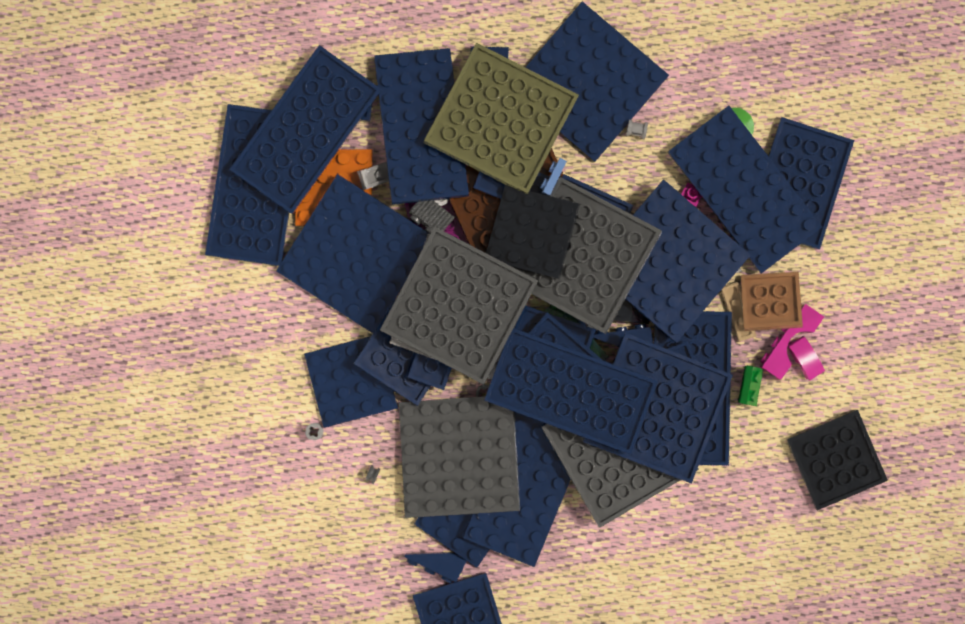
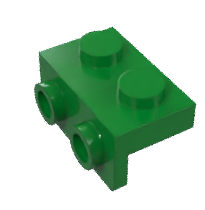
M748 365L744 367L738 403L757 407L763 368Z

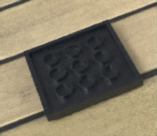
M505 185L486 254L513 268L560 279L580 204L532 191L526 194Z
M858 410L786 439L817 511L888 481Z

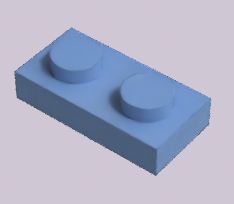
M559 158L557 163L553 161L549 169L551 175L549 179H544L540 187L543 190L541 194L550 196L567 162L566 160Z

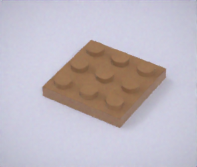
M799 272L741 275L744 331L803 328Z

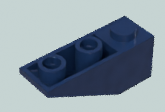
M646 324L634 325L635 329L627 330V327L615 328L616 332L608 333L607 331L606 334L596 330L597 334L594 335V339L616 347L620 346L624 333L653 343L651 327L646 328Z
M451 552L406 553L404 556L407 558L406 562L414 566L420 564L425 567L424 571L432 575L436 572L442 575L441 579L452 583V581L457 582L466 564L465 559Z

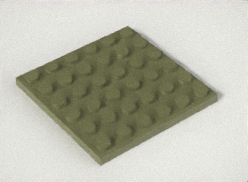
M476 43L430 128L424 143L505 185L528 194L579 95Z

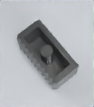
M434 200L417 202L409 212L411 215L410 219L417 225L421 223L425 226V231L431 234L434 227L445 231L454 220V216Z

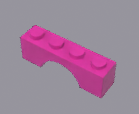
M803 304L801 307L803 328L782 329L784 333L780 338L776 337L771 344V347H773L769 354L766 352L760 360L762 363L760 368H763V370L778 380H782L792 365L787 355V346L790 339L800 332L814 333L824 319L823 315L807 304Z

